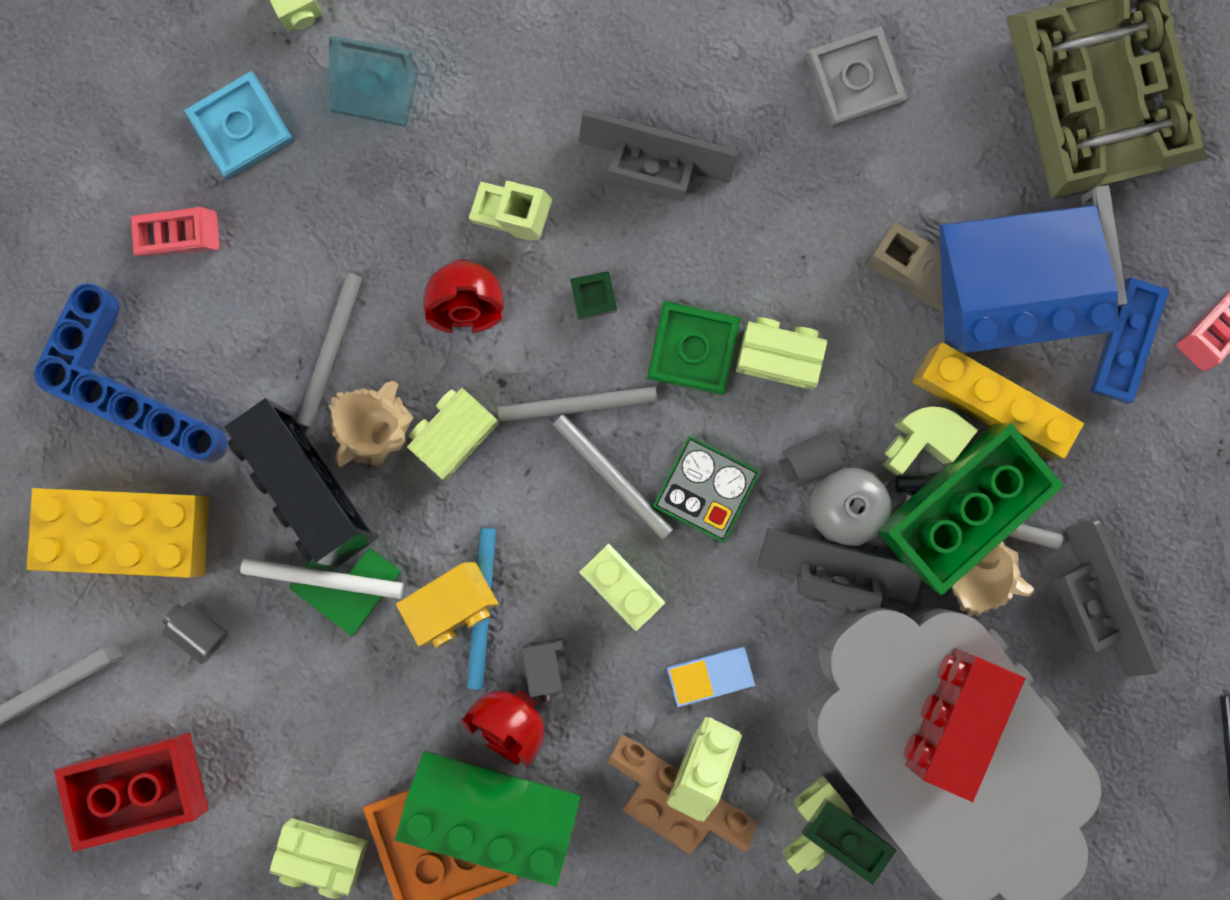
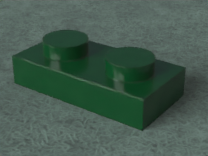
M826 798L802 831L806 838L872 885L897 851L888 842Z

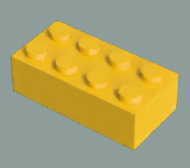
M32 488L26 570L188 578L205 576L210 497Z

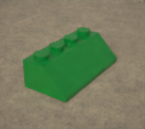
M1012 423L993 424L967 447L954 462L949 463L894 512L878 530V534L905 565L939 595H943L1064 485Z
M424 750L405 801L394 841L557 887L581 795Z

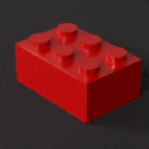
M954 648L952 655L947 654L940 664L938 678L941 681L935 695L929 694L923 704L921 718H924L918 735L913 733L904 750V757L907 758L905 766L923 781L973 803L1026 678L978 656Z
M190 732L78 760L54 770L72 852L191 822L209 811Z

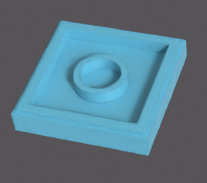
M253 71L248 72L184 110L226 180L294 141Z

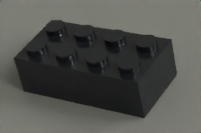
M264 398L225 426V429L232 438L228 441L229 447L241 461L247 460L254 471L250 474L253 483L264 495L270 494L276 503V506L273 508L274 514L284 527H292L299 538L295 544L308 562L314 560L318 564L339 567L377 540L299 424L296 423L290 411Z

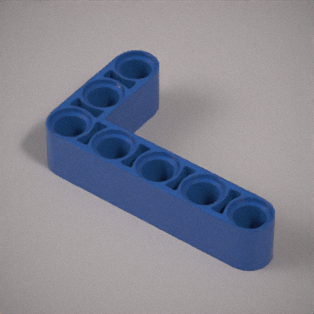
M91 283L77 286L70 294L35 367L34 379L38 387L189 458L208 462L221 458L226 452L228 444L225 434L219 428L92 370L118 316L120 306L117 297L104 288ZM99 295L101 300L100 307L97 311L91 313L89 310L90 301ZM81 331L83 334L82 344L74 349L72 339L76 333ZM63 367L66 376L64 381L57 386L55 374L58 369ZM99 383L102 388V394L93 403L90 392L93 386ZM136 400L138 412L135 417L128 419L126 407L129 402ZM168 416H172L175 423L174 430L170 435L165 436L161 429L162 422ZM207 432L211 437V445L206 452L201 453L197 447V441L200 435Z

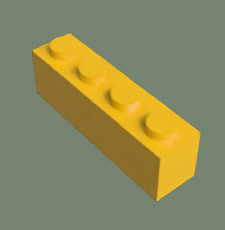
M943 342L930 349L912 380V383L989 427L993 424L1012 423L1035 452L1048 461L1065 459L1084 425L1083 422Z

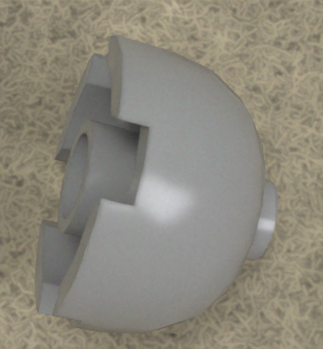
M843 467L824 476L815 484L809 498V515L816 529L826 540L842 546H860L874 540L879 535L878 530L891 515V499L885 485L873 473L858 467Z

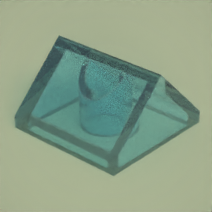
M331 35L329 38V112L406 127L419 72L411 51Z

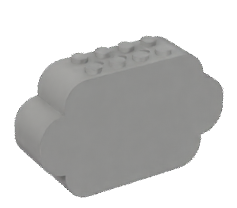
M883 607L870 610L864 609L860 612L851 610L826 631L820 643L819 662L827 681L815 690L807 706L806 722L813 740L912 867L941 899L990 900L1000 893L1006 900H1060L1078 885L1086 872L1088 848L1079 828L1094 815L1101 798L1100 778L1093 764L1083 753V750L1087 748L1084 741L1073 729L1068 728L1065 730L1056 719L1060 715L1057 707L1047 696L1042 695L1039 697L1030 686L1034 682L1033 677L1019 662L1013 664L1004 653L1008 647L998 633L993 629L987 631L974 618L935 607L917 610L909 616ZM954 648L978 656L1026 678L973 803L923 781L905 766L907 760L904 757L906 744L913 733L918 735L924 718H921L923 704L929 694L935 695L941 681L938 678L940 664L947 654L952 655Z

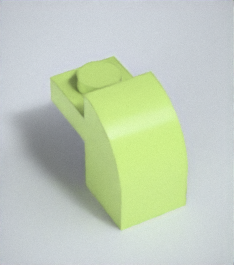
M480 181L468 219L474 224L509 232L516 238L540 240L552 198L543 189L506 181L505 187Z
M926 407L913 411L901 417L894 424L906 436L903 438L898 435L884 452L889 458L882 466L893 475L903 474L923 448L943 464L952 463L978 430L958 414L946 408Z
M823 775L792 800L808 822L825 798L853 817L848 805ZM803 834L782 851L786 861L797 874L804 868L807 871L813 869L825 857L824 850Z

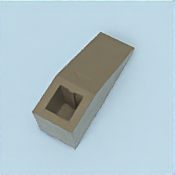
M894 221L881 237L865 265L943 313L941 252L926 240Z

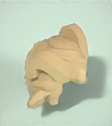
M397 382L385 383L378 392L361 388L353 392H339L336 394L337 397H331V405L328 407L331 412L332 436L336 438L335 441L340 445L334 459L338 467H342L352 459L359 464L362 462L380 467L388 459L391 452L400 450L405 442V433L413 420V416L402 404L403 401L400 397L395 398L398 388Z
M1002 541L951 587L954 595L957 596L962 612L966 611L968 616L974 614L980 616L983 612L986 613L991 609H997L999 606L1006 605L1007 601L1011 600L1013 594L1031 596L1034 588L1021 577L1018 569V552L1006 547Z

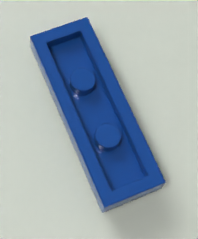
M1133 277L1125 280L1127 304L1118 308V331L1108 333L1090 388V392L1125 404L1134 402L1169 293V289Z

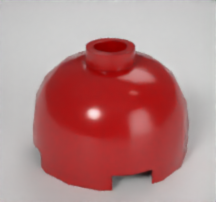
M460 259L444 265L431 275L425 287L423 297L425 320L433 328L446 333H453L452 326H471L472 333L492 328L501 322L502 310L504 309V299L499 280L488 268L469 260Z
M504 690L489 692L481 696L469 708L461 720L462 725L471 734H474L476 729L482 732L481 736L488 742L486 747L515 765H519L522 762L526 768L530 766L538 754L544 739L543 720L534 709L537 702L521 690H517L515 694Z

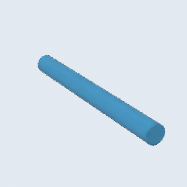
M480 528L477 565L491 589L496 529ZM489 618L472 627L468 689H483Z

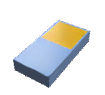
M744 646L667 666L677 707L755 686Z

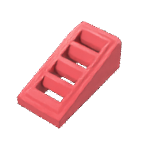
M196 207L131 216L134 256L219 250L218 217L214 210ZM182 222H185L186 241H183ZM165 223H168L170 243L166 241ZM149 224L154 225V245H150Z
M1230 290L1176 344L1177 348L1202 371H1207L1220 364L1230 353V328L1218 318L1220 316L1230 326V309L1228 308L1230 305ZM1209 328V329H1210L1217 337H1219L1223 342L1221 343V342H1220L1217 338H1215L1207 329Z

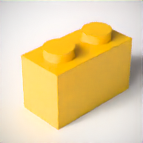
M464 562L396 603V606L418 647L433 644L435 649L454 640L457 637L454 631L465 624L472 628L490 618L488 610L499 603L476 562Z

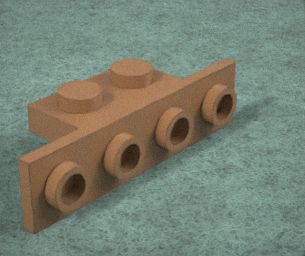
M624 734L619 737L607 762L639 783L627 799L623 807L624 812L688 854L695 850L710 830L743 852L748 850L757 824L755 820L721 798L704 822L698 821L670 807L666 802L679 770Z

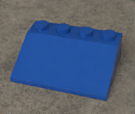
M1096 205L939 225L945 344L963 353L1118 331V290Z

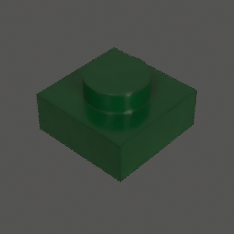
M609 271L570 279L578 320L617 312Z

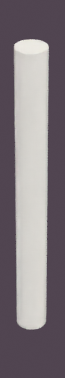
M247 558L242 560L240 569L241 574L396 599H401L404 584L399 582Z

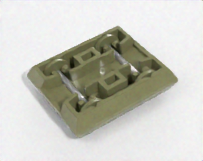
M1065 0L1006 17L1051 199L1207 160L1168 0ZM1137 8L1136 12H1131V9ZM1140 45L1144 50L1151 51V54L1142 56ZM1162 94L1163 102L1159 110L1156 111L1153 98ZM1164 142H1166L1170 147H1174V149L1167 150Z

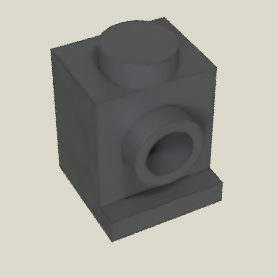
M563 638L527 644L521 648L530 697L540 696L541 702L558 700L565 697L563 681L570 679L566 655L558 656L557 651L562 650L565 646Z

